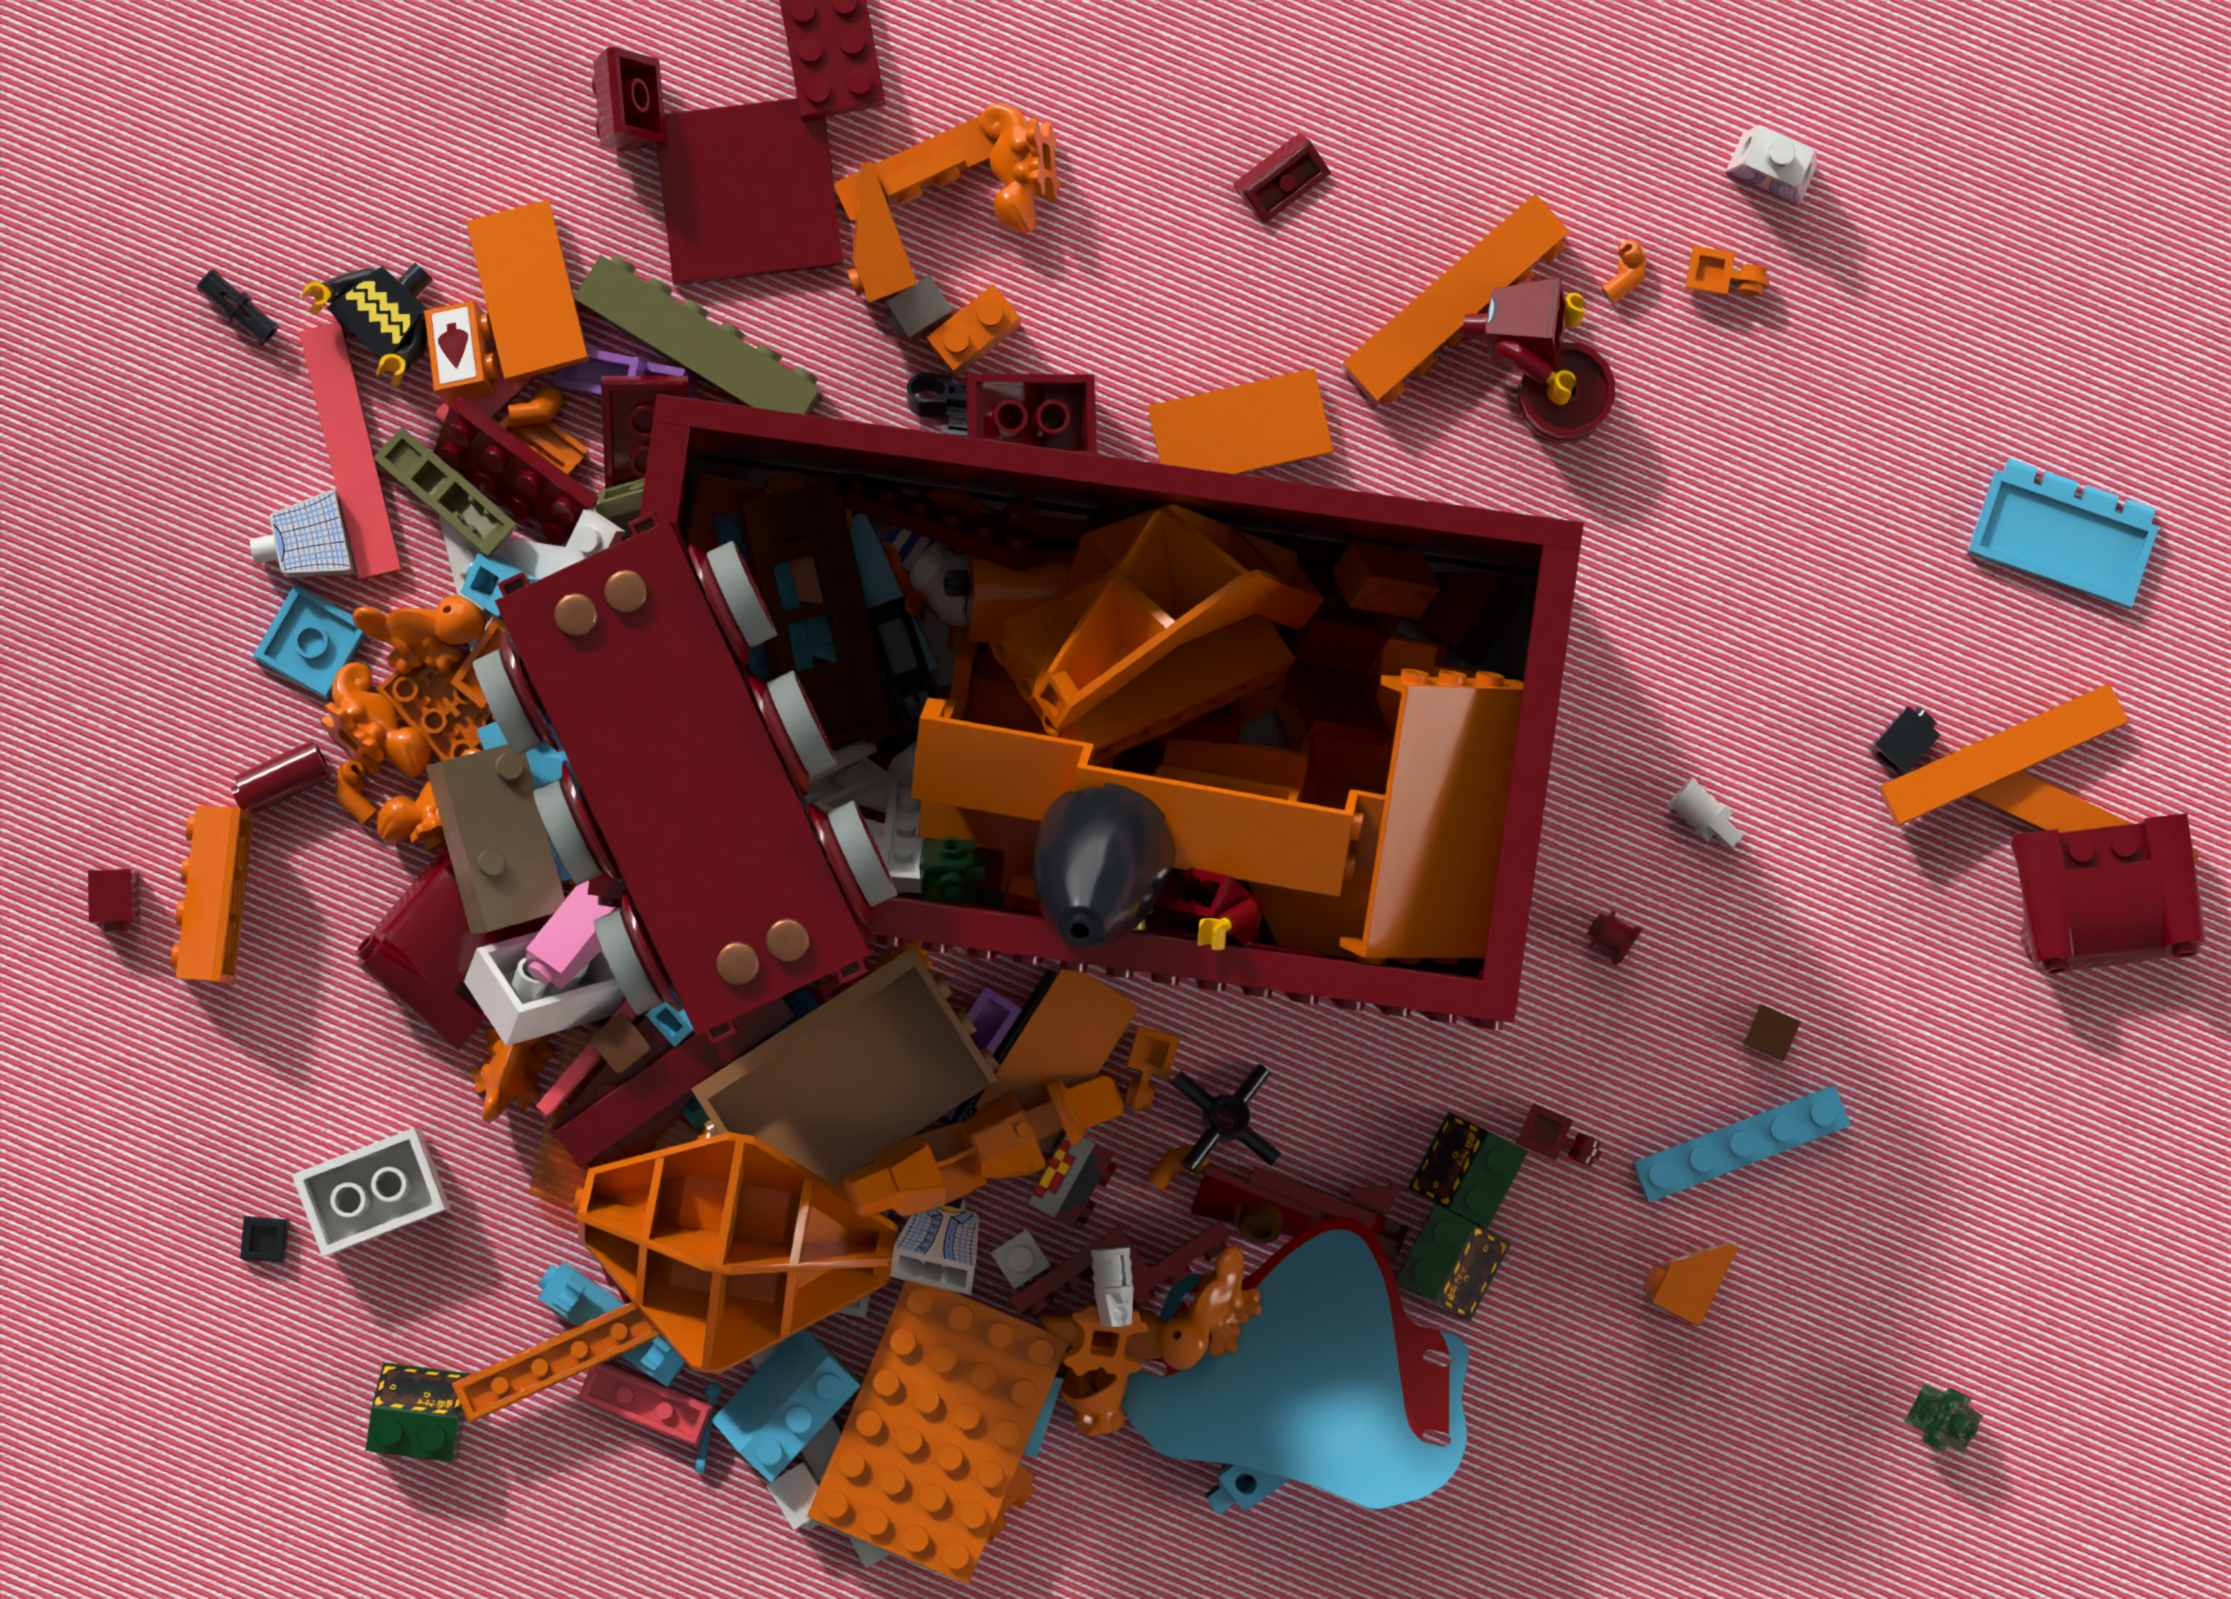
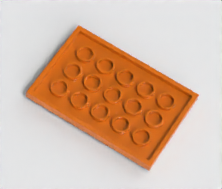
M906 1280L807 1517L968 1585L1069 1344L1040 1327L954 1291Z

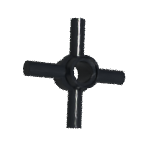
M1257 1064L1233 1095H1219L1215 1098L1182 1070L1174 1077L1170 1084L1203 1110L1202 1127L1204 1133L1180 1162L1186 1170L1194 1173L1219 1141L1229 1142L1238 1139L1270 1166L1278 1159L1281 1152L1248 1126L1250 1110L1247 1104L1271 1075L1265 1066ZM1218 1109H1226L1232 1114L1234 1118L1233 1128L1225 1127L1220 1123L1217 1115Z

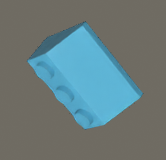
M803 1329L788 1337L711 1421L734 1448L768 1481L772 1482L862 1386L863 1382L807 1329Z

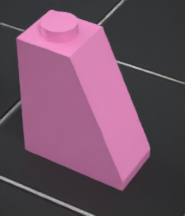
M589 881L574 888L526 948L528 971L543 984L548 985L551 982L562 989L602 950L595 931L594 920L619 908L597 905L598 896L587 895Z

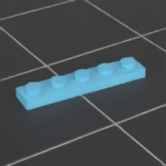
M1833 1085L1636 1160L1632 1164L1647 1203L1844 1129L1851 1126L1837 1088Z

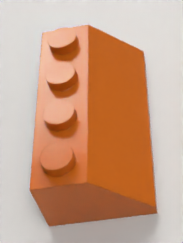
M196 806L195 815H189L186 840L192 841L190 858L183 859L181 868V883L187 884L185 901H179L176 910V926L181 927L180 944L174 943L172 947L170 961L171 969L176 970L175 978L234 985L254 823V815L251 812L235 807Z

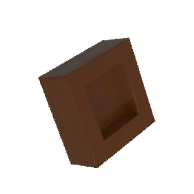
M1759 1004L1742 1044L1775 1059L1784 1061L1801 1021Z

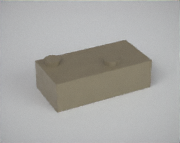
M509 744L427 765L428 777L471 934L490 932L555 913L565 901L547 830L533 795L536 789L526 752L517 756Z

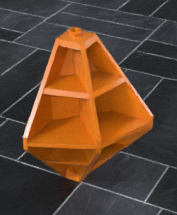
M1167 503L1100 527L1080 537L1032 695L1054 728L1059 730L1071 725L1185 642L1251 615L1299 630L1305 627L1324 598L1299 564L1297 553L1176 504Z
M732 1132L589 1168L584 1189L577 1188L573 1205V1214H577L578 1240L692 1370L713 1374H721L888 1285L893 1249L898 1233V1225L879 1213L865 1217L858 1216L853 1211L846 1192L755 1136Z

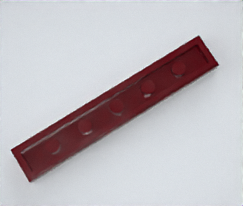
M779 997L734 1018L733 1021L739 1032L712 1045L705 1032L697 1036L694 1033L555 1130V1133L581 1168L688 1093L693 1087L718 1072L792 1020L795 1015L783 998Z

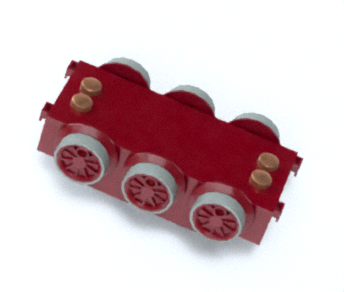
M652 511L628 523L633 537L531 584L526 572H521L497 583L503 597L495 600V603L508 631L502 632L501 650L498 649L474 660L473 666L489 708L506 741L517 756L545 742L558 753L564 750L568 760L562 761V780H555L534 790L533 795L549 837L574 883L580 885L604 874L605 871L618 883L624 879L628 890L622 891V910L619 908L595 919L594 927L608 964L629 1005L637 1015L663 1004L664 1001L678 1012L684 1008L696 1036L705 1032L712 1045L738 1033L739 1030L733 1019L835 971L841 984L869 972L863 958L873 954L874 950L862 924L864 926L869 924V905L872 907L897 895V891L876 842L854 800L828 811L827 815L815 804L811 803L808 805L805 796L809 794V775L813 777L835 767L837 762L818 717L795 672L792 670L767 682V685L753 673L747 674L744 666H747L749 662V646L754 647L777 636V632L736 544L731 541L707 552V555L693 544L688 545L687 549L677 525L669 520L660 523L657 513Z

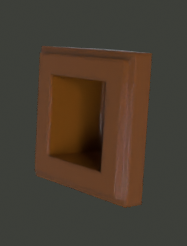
M623 1011L588 1038L617 1075L623 1073L652 1048L650 1043Z

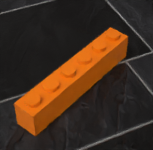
M1535 193L1343 362L1341 369L1375 407L1383 400L1388 405L1391 404L1408 388L1403 383L1414 372H1417L1421 377L1440 360L1435 355L1447 343L1453 349L1465 339L1464 317L1466 314L1488 313L1490 295L1495 288L1512 286L1525 279L1534 278L1535 274L1532 272V269L1544 259L1550 264L1567 248L1563 241L1566 240L1570 231Z

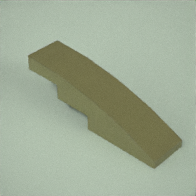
M403 427L373 457L380 466L488 558L518 527L512 519L465 478L450 468Z

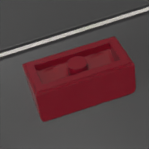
M1297 134L1235 181L1233 186L1259 220L1265 224L1331 174V171L1312 142L1302 134Z

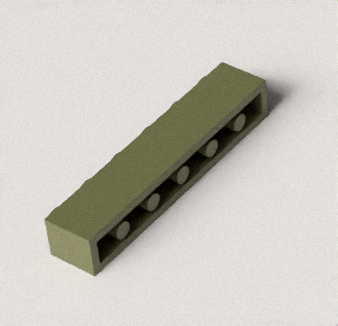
M600 255L576 293L574 300L578 306L680 368L697 375L698 379L743 406L810 415L822 396L821 389L816 386L819 379L799 366H796L794 371L779 363L782 357L763 344H760L755 349L742 340L746 335L727 322H723L721 327L709 321L706 319L709 314L707 310L687 299L683 305L671 298L672 289L655 278L651 277L647 283L635 276L636 268L614 255L612 260Z

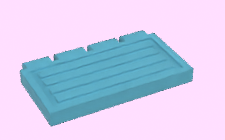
M2008 458L2004 471L1996 470L1993 473L1966 553L2130 609L2133 606L2159 526L2151 524L2156 509L2126 499L2121 513L2116 512L2118 495L2085 485L2081 498H2076L2074 495L2078 486L2077 481L2045 471L2040 485L2033 483L2037 467Z

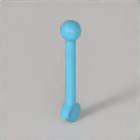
M716 1382L706 1386L707 1403L716 1406L717 1399L722 1395V1387ZM715 1408L700 1444L695 1472L698 1473L705 1472L713 1424L711 1419L714 1417Z

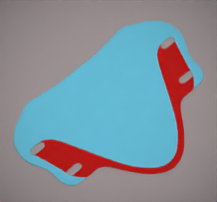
M1332 1217L1311 1225L1283 1245L1254 1273L1242 1280V1291L1257 1288L1262 1293L1261 1300L1259 1301L1262 1311L1258 1316L1250 1317L1246 1323L1240 1325L1241 1335L1236 1339L1239 1346L1237 1352L1225 1351L1219 1357L1210 1353V1343L1212 1340L1210 1333L1209 1346L1206 1353L1192 1368L1176 1370L1161 1357L1149 1360L1165 1364L1167 1366L1165 1375L1155 1376L1144 1373L1140 1369L1136 1373H1130L1127 1378L1126 1392L1121 1405L1131 1424L1160 1454L1176 1459L1231 1464L1303 1482L1369 1509H1384L1418 1500L1443 1487L1460 1465L1467 1442V1428L1462 1404L1463 1385L1469 1357L1467 1346L1454 1334L1418 1326L1408 1319L1402 1305L1393 1270L1380 1240L1365 1224L1351 1217ZM1188 1274L1173 1284L1159 1315L1167 1322L1169 1319L1177 1317L1178 1311L1187 1310L1188 1305L1184 1303V1296L1187 1293H1198L1202 1274ZM1428 1350H1434L1449 1354L1452 1360L1450 1365L1442 1367L1425 1362L1423 1355ZM1432 1429L1449 1434L1451 1442L1447 1446H1438L1425 1442L1422 1437L1424 1431Z

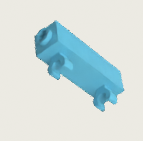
M562 1262L559 1268L551 1265L538 1284V1287L543 1290L538 1299L577 1326L625 1305L622 1299L568 1262ZM657 1336L656 1339L621 1354L622 1357L666 1387L673 1383L686 1363L663 1336Z

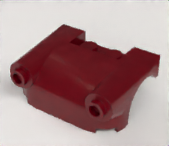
M2187 813L2144 818L2142 823L2059 833L2058 829L2015 834L2012 839L2011 848L2019 872L2023 899L2021 943L2026 954L2032 956L2034 967L2043 968L2045 974L2151 961L2171 956L2172 954L2174 958L2191 957L2199 954L2198 947L2206 944Z
M446 845L443 851L434 858L377 924L372 934L367 936L356 950V954L359 956L357 967L458 1051L486 1019L483 1015V1010L464 983L476 949L541 931L553 914L490 932L471 934Z

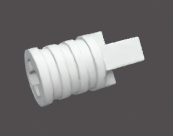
M1692 777L1673 796L1667 807L1671 810L1674 809L1677 812L1676 814L1683 817L1690 826L1695 828L1694 831L1706 841H1709L1714 835L1725 846L1733 848L1743 836L1727 820L1733 813L1723 803L1717 802L1716 798L1708 794L1706 789L1697 784L1698 781Z
M1130 1247L1091 1250V1257L1093 1259L1092 1269L1094 1271L1093 1282L1095 1284L1094 1294L1102 1327H1120L1132 1324L1134 1288L1132 1284Z

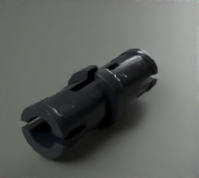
M215 269L209 271L197 285L196 289L224 312L223 318L229 323L235 321L247 333L253 336L260 345L268 342L278 330L279 325L251 302L252 296L247 292L240 293L222 278ZM227 295L251 316V319L245 317L224 296Z

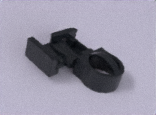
M932 372L920 373L912 377L907 384V406L910 411L921 417L949 419L948 425H942L941 433L967 437L966 385L953 383L952 376L939 375ZM923 391H934L939 393L940 396L933 399H923L916 396V394Z

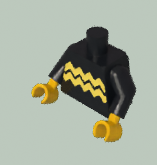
M415 262L398 280L383 266L378 269L367 267L340 274L322 284L311 282L305 286L299 296L300 300L307 296L314 297L317 300L309 310L313 315L321 312L326 302L331 303L327 307L331 314L341 321L352 334L380 359L376 375L380 376L386 370L395 373L391 381L392 386L400 384L404 372L413 366L426 351L428 337L424 311L428 309L416 297L433 279Z

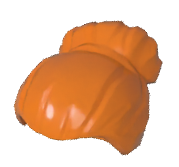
M1068 1367L1060 1392L1066 1402L1075 1409L1073 1421L1077 1429L1082 1434L1091 1437L1112 1433L1124 1426L1125 1417L1120 1405L1126 1392L1127 1379L1119 1382L1115 1373L1107 1374L1102 1367L1096 1371L1088 1370L1086 1374L1077 1376L1073 1368Z

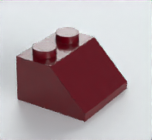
M617 47L606 48L593 62L594 77L592 88L597 101L598 119L596 121V131L600 138V146L625 152L667 143L659 59Z

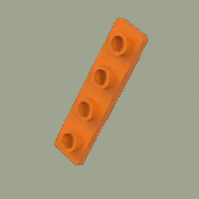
M977 116L874 164L873 167L888 206L899 202L900 205L909 203L922 196V190L938 184L939 187L958 180L962 177L961 172L990 159V152L998 139L985 134L979 125L980 116ZM860 171L834 183L835 191L851 222H855Z

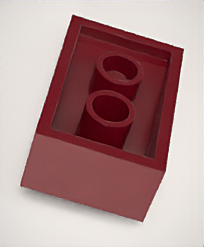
M966 374L967 437L1097 455L1095 374Z

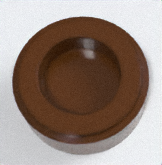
M1252 1202L1241 1210L1238 1230L1250 1242L1268 1244L1279 1237L1283 1217L1281 1212L1269 1203Z

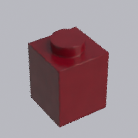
M133 869L88 870L89 923L101 924L102 932L128 931V923H140L139 871Z

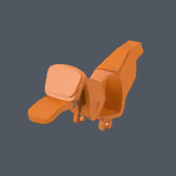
M1100 1076L1069 1089L1060 1080L1055 1081L1053 1079L1045 1083L1052 1101L1027 1112L1024 1111L1015 1091L1006 1093L980 1109L965 1123L959 1122L921 1135H914L877 1151L873 1163L845 1176L843 1181L844 1190L853 1211L860 1217L894 1209L901 1216L933 1211L987 1184L986 1178L1016 1177L1035 1174L1045 1169L1047 1166L1037 1141L1064 1129L1071 1146L1080 1143L1081 1139L1085 1136V1129L1111 1120L1123 1112L1124 1101L1115 1081L1108 1076Z

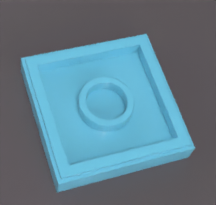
M295 583L255 651L253 658L329 701L332 696V684L336 673L341 667L352 662L367 635L354 625L351 614Z

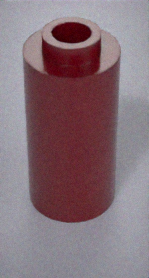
M313 739L236 775L235 781L237 785L231 787V791L239 808L244 810L248 808L254 815L331 779L332 774L318 744Z

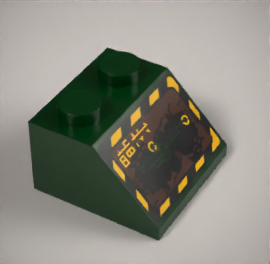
M1448 1112L1408 1189L1479 1227L1488 1229L1528 1152Z
M1433 1204L1397 1272L1395 1280L1401 1285L1471 1321L1511 1244L1438 1204Z
M383 1362L371 1407L365 1451L446 1462L458 1460L465 1413L451 1383L469 1376L470 1373Z

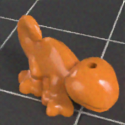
M995 103L987 106L981 112L979 118V125L985 134L998 139L990 152V166L995 176L1005 185V188L995 195L993 203L994 212L998 222L1008 231L1018 234L1028 233L1029 231H1034L1036 227L1034 194L1037 197L1044 196L1047 200H1055L1058 196L1057 190L1060 188V182L1054 162L1056 138L1053 134L1051 122L1043 123L1039 127L1037 118H1031L1027 121L1025 116L1016 108L1005 103Z
M459 595L445 597L439 603L436 610L402 608L394 610L385 616L377 609L360 607L352 615L354 625L366 635L395 648L388 655L387 662L390 667L398 668L402 675L408 674L412 668L420 667L424 663L430 668L437 666L441 673H445L452 663H457L462 657L459 649L446 645V643L458 645L474 641L482 636L486 625L484 612L472 601Z
M360 662L344 665L336 673L332 684L334 703L330 702L324 706L329 715L323 717L320 723L327 730L329 736L346 748L351 757L362 763L365 771H368L371 775L374 776L380 771V763L384 760L385 755L405 777L414 779L420 776L429 764L431 755L430 746L424 735L413 727L398 729V716L393 703L384 695L367 692L372 683V674L367 665Z
M477 748L466 749L460 756L479 752L481 750ZM430 780L425 784L416 801L408 796H397L383 805L377 818V831L383 842L395 845L410 838L412 844L425 840L424 847L427 852L444 849L447 843Z
M488 1027L484 1030V1034L489 1040L485 1049L490 1055L483 1060L481 1066L473 1068L470 1075L476 1082L475 1092L480 1094L484 1090L486 1091L482 1119L485 1122L492 1123L514 1098H516L520 1109H526L531 1101L540 1098L541 1091L537 1087L539 1079L536 1073L538 1070L544 1069L546 1060L556 1056L555 1050L549 1046L547 1035L506 1046L494 1027Z
M1228 1246L1221 1251L1216 1259L1213 1273L1201 1275L1199 1291L1188 1305L1187 1310L1178 1311L1177 1317L1169 1319L1161 1328V1355L1164 1361L1176 1370H1188L1204 1356L1209 1346L1210 1333L1212 1337L1210 1353L1219 1357L1225 1351L1237 1352L1239 1346L1236 1339L1241 1335L1240 1325L1246 1323L1250 1317L1258 1316L1261 1313L1262 1309L1259 1301L1261 1300L1262 1293L1260 1290L1252 1288L1242 1291L1241 1289L1244 1258L1239 1247Z
M1088 1304L1083 1311L1073 1312L1071 1317L1067 1313L1056 1309H1047L1039 1314L1040 1325L1046 1331L1067 1342L1072 1347L1069 1352L1063 1355V1363L1068 1367H1072L1077 1376L1086 1374L1088 1370L1096 1371L1102 1367L1107 1374L1115 1373L1119 1382H1123L1129 1377L1130 1373H1136L1141 1369L1142 1364L1139 1360L1162 1357L1160 1332L1166 1321L1150 1310L1132 1309V1324L1120 1327H1102L1098 1309L1093 1304Z

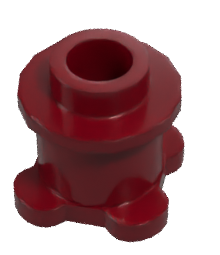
M1613 910L1608 916L1600 912L1586 932V934L1592 937L1589 946L1592 948L1595 945L1613 956L1611 960L1613 964H1620L1643 928L1638 925L1631 928L1616 918V912Z

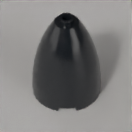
M1105 783L1104 787L1086 788L1075 792L1069 790L1059 796L1046 810L1038 829L1033 851V882L1037 902L1044 919L1054 933L1064 942L1085 949L1097 948L1113 943L1135 929L1151 912L1162 895L1174 865L1176 848H1174L1172 835L1165 823L1166 816L1155 803L1143 794L1125 786Z

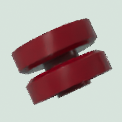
M1563 343L1560 365L1557 368H1553V372L1557 374L1561 370H1567L1574 374L1576 384L1571 391V396L1574 397L1570 398L1564 405L1555 404L1547 395L1548 383L1539 384L1526 374H1523L1517 388V407L1524 424L1536 436L1552 443L1573 444L1590 437L1604 423L1615 400V379L1609 364L1596 350L1580 343Z

